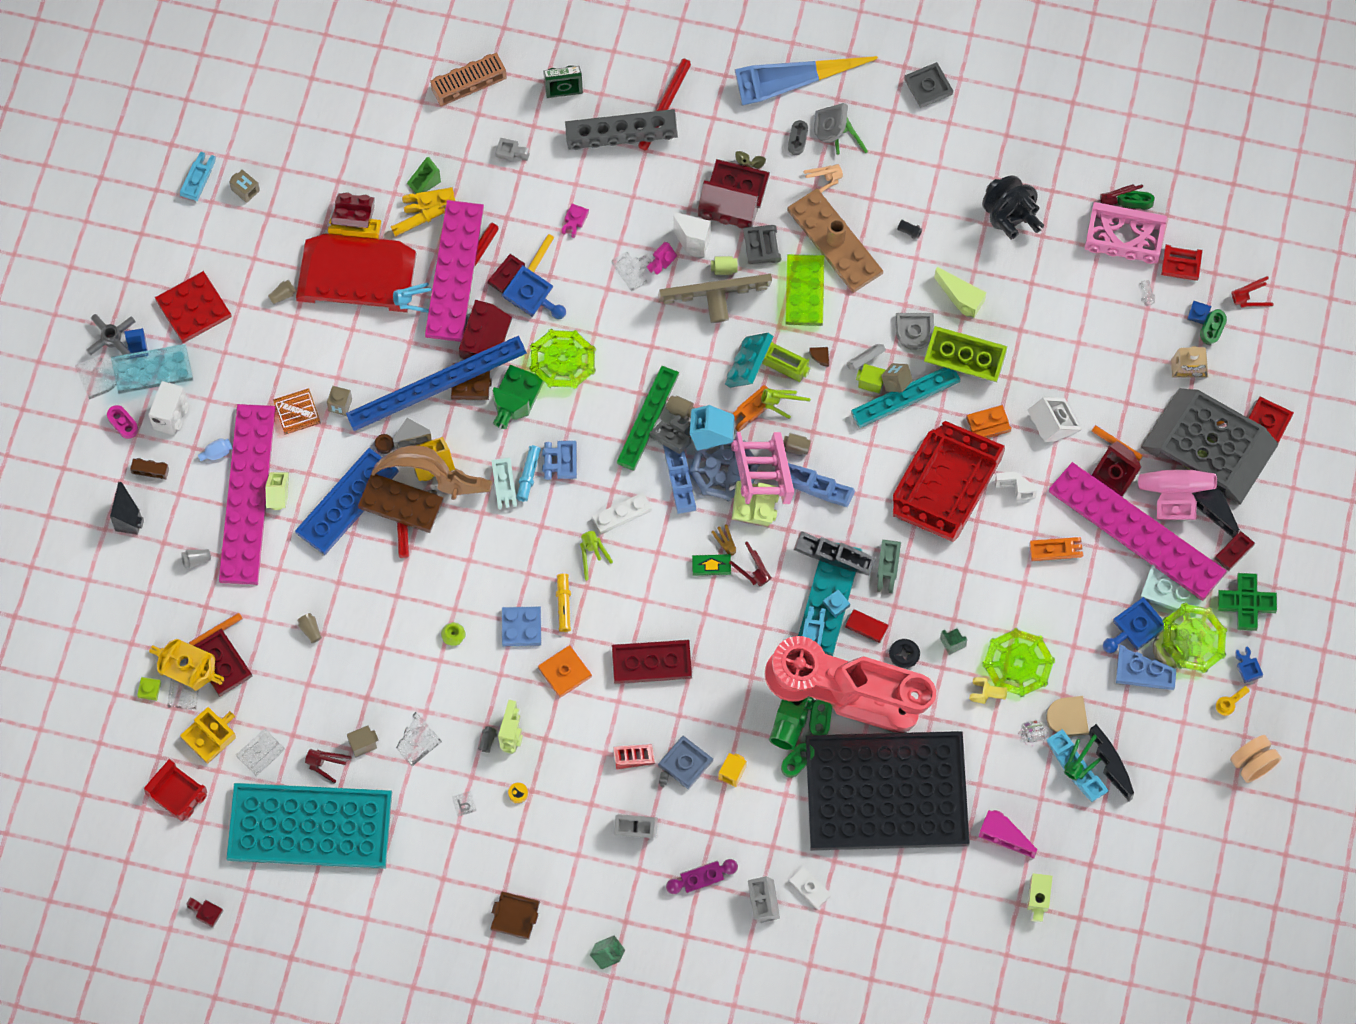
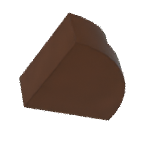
M828 347L809 348L812 359L822 366L829 367Z

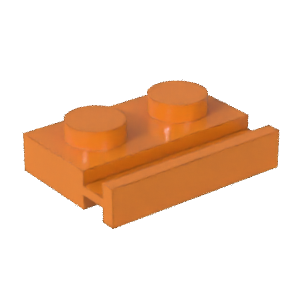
M1003 405L966 416L971 432L985 438L1011 432V426L1009 425Z

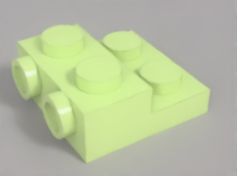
M737 481L732 519L769 526L777 517V510L774 509V505L778 502L779 495H753L750 504H746L744 496L741 495V481ZM759 482L752 484V487H777Z
M508 700L498 735L500 749L510 754L516 752L517 746H521L523 735H521L522 729L519 727V709L517 708L516 701Z

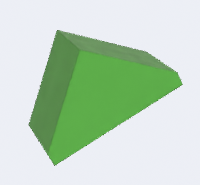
M426 157L407 184L415 194L427 192L441 183L440 170L430 157Z

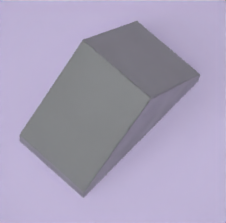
M406 418L393 438L394 448L396 450L431 441V432L424 426Z

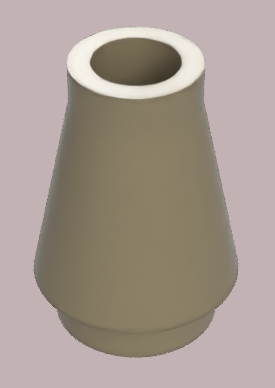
M289 279L285 282L283 280L268 297L273 304L293 297V294L297 291Z
M311 613L305 614L297 620L299 628L310 639L311 643H315L322 638L316 618Z

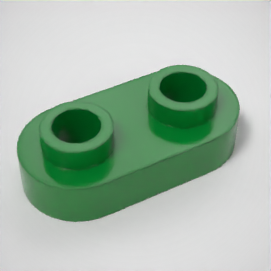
M1131 191L1117 196V203L1124 208L1147 210L1154 206L1155 197L1149 192Z
M1215 309L1207 315L1200 331V338L1205 344L1211 345L1219 340L1227 322V316L1222 310Z
M818 699L812 703L809 722L811 734H828L832 715V705ZM820 704L824 705V709L822 711L818 710V706ZM820 723L822 725L821 729L816 730V725Z
M806 743L799 744L783 760L781 771L786 777H796L807 766L806 757L800 755L801 752H806ZM810 745V756L812 759L814 757V749ZM792 765L794 770L789 771L787 766Z

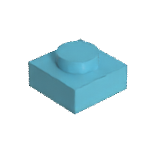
M839 590L823 600V604L834 617H837L850 607L849 601Z

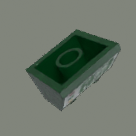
M570 65L565 68L543 70L547 98L583 94L580 66Z

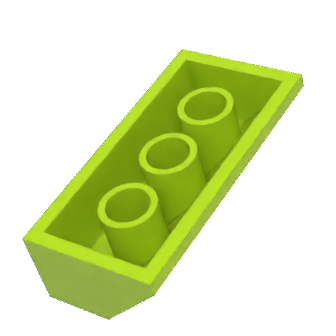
M934 326L924 362L997 382L1008 346Z

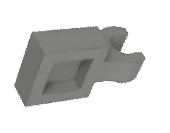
M500 138L495 155L496 157L514 160V157L517 156L521 160L528 161L530 153H528V148L518 147V141Z

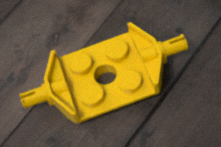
M172 640L161 649L154 645L149 649V653L158 656L157 670L161 676L165 675L191 687L194 691L199 690L210 681H214L219 685L222 684L221 681H224V677L214 672L215 657L212 654L182 640ZM187 658V665L180 666V662Z

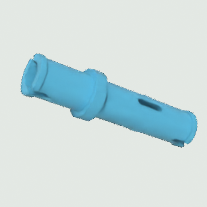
M529 446L523 474L519 478L520 485L516 495V499L519 501H528L530 489L534 485L533 477L541 448L538 446Z

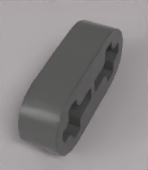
M798 120L792 125L788 150L793 155H799L805 149L808 135V125L805 121ZM799 127H802L801 134L798 135L797 129H799ZM796 140L799 141V146L794 148Z

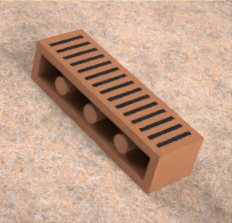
M496 52L488 54L480 60L471 61L459 69L455 68L445 75L436 76L433 80H430L431 90L441 107L505 80L507 76L506 69Z

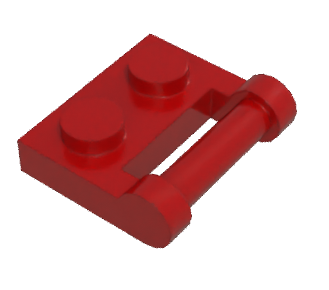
M1165 244L1161 275L1198 281L1203 250L1182 249ZM1170 254L1195 258V260L1170 256Z

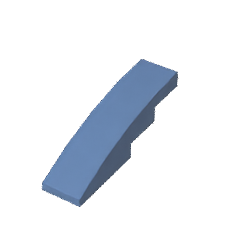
M663 445L677 513L696 511L685 452L683 451L678 454Z
M788 463L793 488L848 508L855 493L854 488L838 484L835 479L818 475L815 470Z

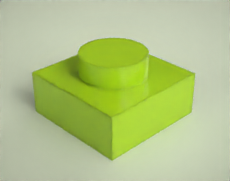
M141 677L137 693L138 698L157 701L161 680Z

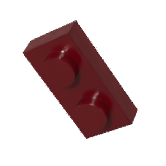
M509 254L489 278L488 284L504 293L522 265L525 266V263Z
M1240 531L1215 556V560L1230 571L1254 547L1255 542Z

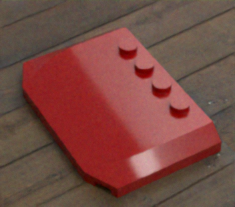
M327 233L306 239L296 301L315 303V300L388 307L389 311L408 313V309H400V305L394 304L393 293L395 290L412 287L417 253L414 249L396 240Z
M942 422L940 427L935 430L932 429L927 433L893 493V517L954 542L961 534L1000 464L1005 451V445L950 422Z

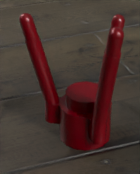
M1132 184L1111 192L1100 194V201L1102 204L1114 206V204H1117L1116 196L1141 189L1143 185L1135 186Z
M746 541L745 545L758 566V569L752 573L754 577L750 576L733 561H729V564L750 580L753 586L758 584L761 587L771 580L772 577L766 570L757 551H753L749 542Z
M309 749L305 763L310 765V770L316 771L326 779L336 783L334 778L319 769L318 766L321 767L324 760L346 765L345 761L335 758L350 760L352 757L344 754L324 752L318 749L317 751Z

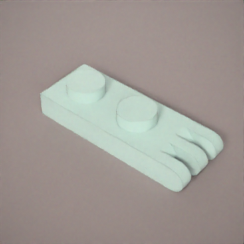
M511 459L491 460L498 509H502L501 501H505L506 508H509V500H512L513 507H517Z

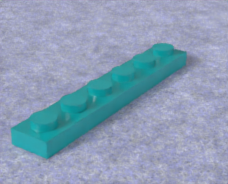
M943 367L911 382L903 392H889L852 409L851 414L859 428H862L959 383L961 379L955 370Z

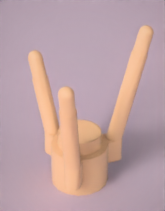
M839 164L803 171L804 174H807L806 178L824 175L827 181H831L819 189L821 193L832 185L838 184V179L843 177Z

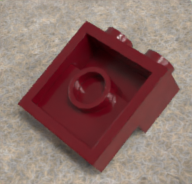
M348 192L338 193L335 200V209L331 217V224L368 228L374 212L375 197H370L366 194L360 196L352 195Z

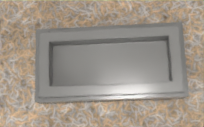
M875 344L848 361L847 366L849 369L856 370L886 351L883 344Z

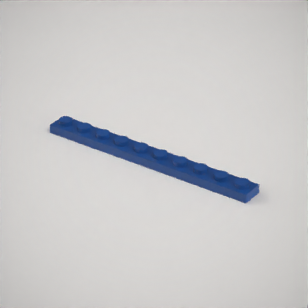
M518 335L347 412L346 415L353 431L359 430L523 356L527 352Z

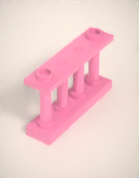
M737 432L735 439L731 443V448L735 452L742 484L741 495L744 496L745 503L750 504L753 495H779L783 504H790L794 495V488L781 432H774L771 440L768 442H743L741 432ZM744 449H768L771 451L772 457H746ZM748 464H772L775 467V472H749ZM751 479H775V481H778L779 486L752 487Z

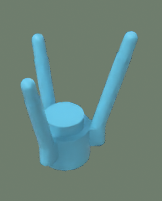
M429 283L395 290L393 293L394 304L400 305V309L429 313V309L407 304L412 301V295L429 292L432 289L424 288L429 286Z

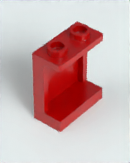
M170 759L167 760L143 788L148 797L181 822L185 818L188 819L193 814L195 806L198 803L201 804L207 797L206 787L203 784H198L177 768L176 764Z

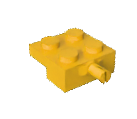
M207 707L194 719V723L180 737L208 764L236 739L235 733L227 725L235 718V715L229 711L221 719Z

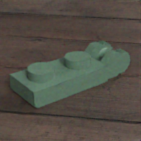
M882 539L877 574V592H881L883 578L890 579L888 591L893 594L894 582L897 578L901 542Z

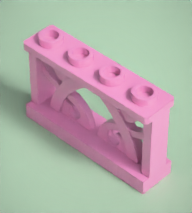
M1094 202L1084 249L1092 253L1101 252L1109 256L1125 257L1129 260H1142L1149 264L1158 263L1167 216ZM1095 218L1101 219L1102 226L1094 227ZM1112 221L1119 222L1118 225L1110 226V225H1114V223H1113ZM1124 224H1130L1132 231L1138 237L1123 243L1113 231L1120 229ZM1136 226H1140V227H1143V228H1140L1141 231H1139V230L1136 228ZM1154 229L1159 230L1158 240L1151 236ZM1098 231H1104L1105 233H1101L1098 238L1102 237L1105 241L1096 240L1093 235ZM1146 239L1154 244V250L1143 249V246L1150 247Z

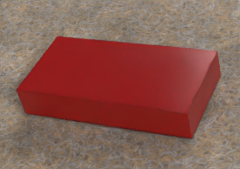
M853 609L845 625V628L878 643H881L889 627L888 624Z

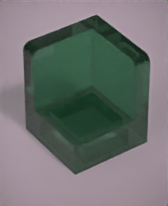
M958 628L948 633L946 630H942L940 640L949 655L965 648L967 645V637H962Z
M615 935L595 943L590 956L600 969H604L619 963L625 949Z

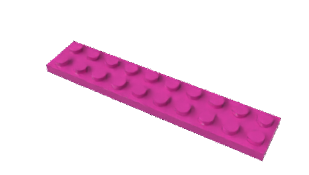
M237 404L219 574L220 583L258 585L266 511V483L270 472L275 406Z
M1073 462L1049 488V493L1149 564H1153L1155 568L1202 601L1205 600L1226 575L1227 570Z

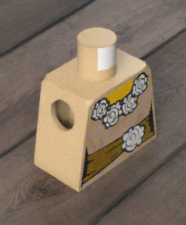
M1196 346L1179 348L1171 359L1172 378L1208 377L1206 348Z

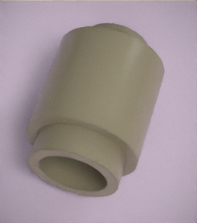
M671 396L666 404V409L669 410V413L675 416L680 415L685 420L688 417L691 418V409H695V407H693V402L679 396Z
M789 433V436H784L783 440L784 447H786L785 451L798 455H807L811 440L804 436Z

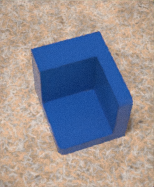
M143 328L124 331L128 350L131 352L130 359L149 356Z

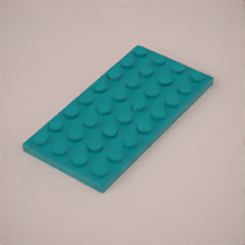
M234 783L226 859L227 861L386 869L392 790Z

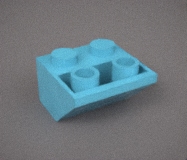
M711 405L691 409L690 436L697 451L733 442L734 415Z

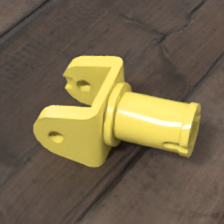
M973 678V684L982 686L983 692L982 694H970L969 699L971 701L985 704L989 697L1006 700L1007 687L990 686L987 678Z

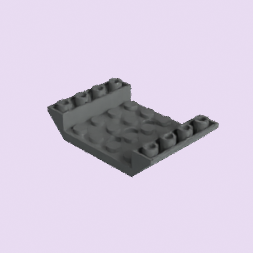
M1179 388L1141 448L1156 457L1163 453L1191 470L1215 473L1217 485L1226 489L1224 496L1241 505L1279 444L1265 427L1196 389ZM1223 421L1227 426L1219 428L1216 423ZM1214 436L1217 438V442L1211 443L1207 440V437ZM1203 450L1207 452L1208 456L1202 458L1198 456L1197 452Z

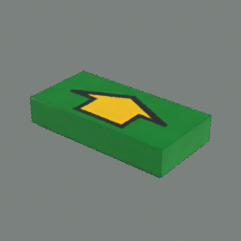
M731 554L692 555L693 576L731 575V565L729 564Z

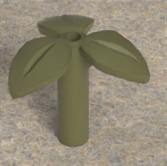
M742 151L735 152L739 165L760 169L766 162V158L763 156H755L750 161L747 153Z

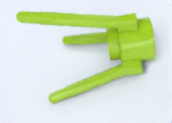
M769 388L764 389L761 397L762 403L766 404L765 408L771 409L788 419L791 418L790 415L774 406L779 404L780 398L808 402L811 399L786 395L797 394V391L773 390Z
M588 531L581 536L582 543H580L586 581L589 580L586 549L588 551L594 550L598 561H601V556L597 549L599 546L609 563H613L600 538H597L594 531Z

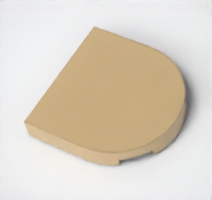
M1083 696L1060 698L1050 705L1046 719L1049 728L1057 733L1063 729L1068 737L1089 734Z

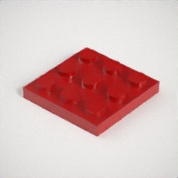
M204 271L155 297V301L182 343L232 317Z

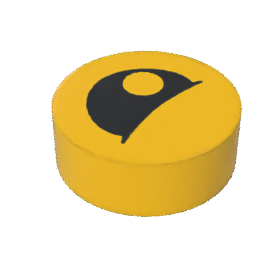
M519 782L512 784L508 790L510 800L514 803L524 802L528 797L527 787Z

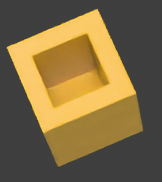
M729 753L719 771L718 779L737 787L747 766L745 758L736 753L734 755Z

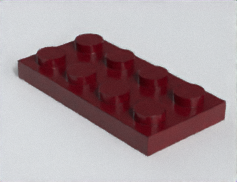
M689 640L612 645L614 684L692 679Z

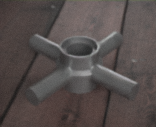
M97 314L92 315L91 320L101 330V339L86 349L88 354L91 356L106 345L111 348L116 347L125 358H128L131 352L121 342V333L135 323L134 318L131 316L116 327L112 324L106 325ZM110 334H115V335H114L113 337H111V338H108V337H107V336L110 335Z

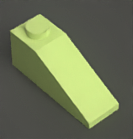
M937 267L934 278L962 314L975 318L985 302L987 292Z

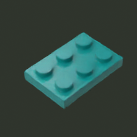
M768 332L746 336L743 339L741 349L734 359L735 362L732 369L727 374L725 385L733 388L753 384L772 342L773 335Z

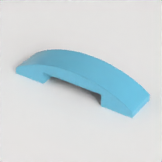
M1062 729L1046 739L1064 769L1074 744ZM1077 751L1073 761L1077 760L1080 756ZM1082 759V761H1081L1080 763L1083 764V766H1084V767H1083V770H1084V769H1086L1088 766H1087V764L1084 762V760ZM1091 770L1085 774L1082 780L1079 778L1076 781L1072 780L1091 802L1109 792L1097 775L1095 776Z

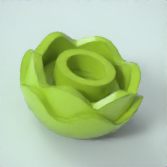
M455 622L446 624L441 631L444 643L451 646L459 645L466 636L463 626Z

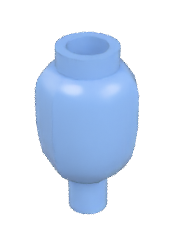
M221 438L208 444L204 452L198 454L200 461L207 458L216 460L229 454L233 447L228 438L225 440Z

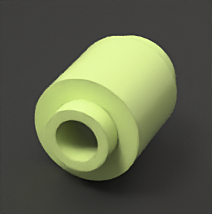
M715 256L714 260H711V272L714 271L715 275H733V273H737V258L732 256Z

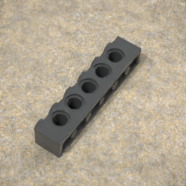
M675 109L565 121L568 150L678 138Z

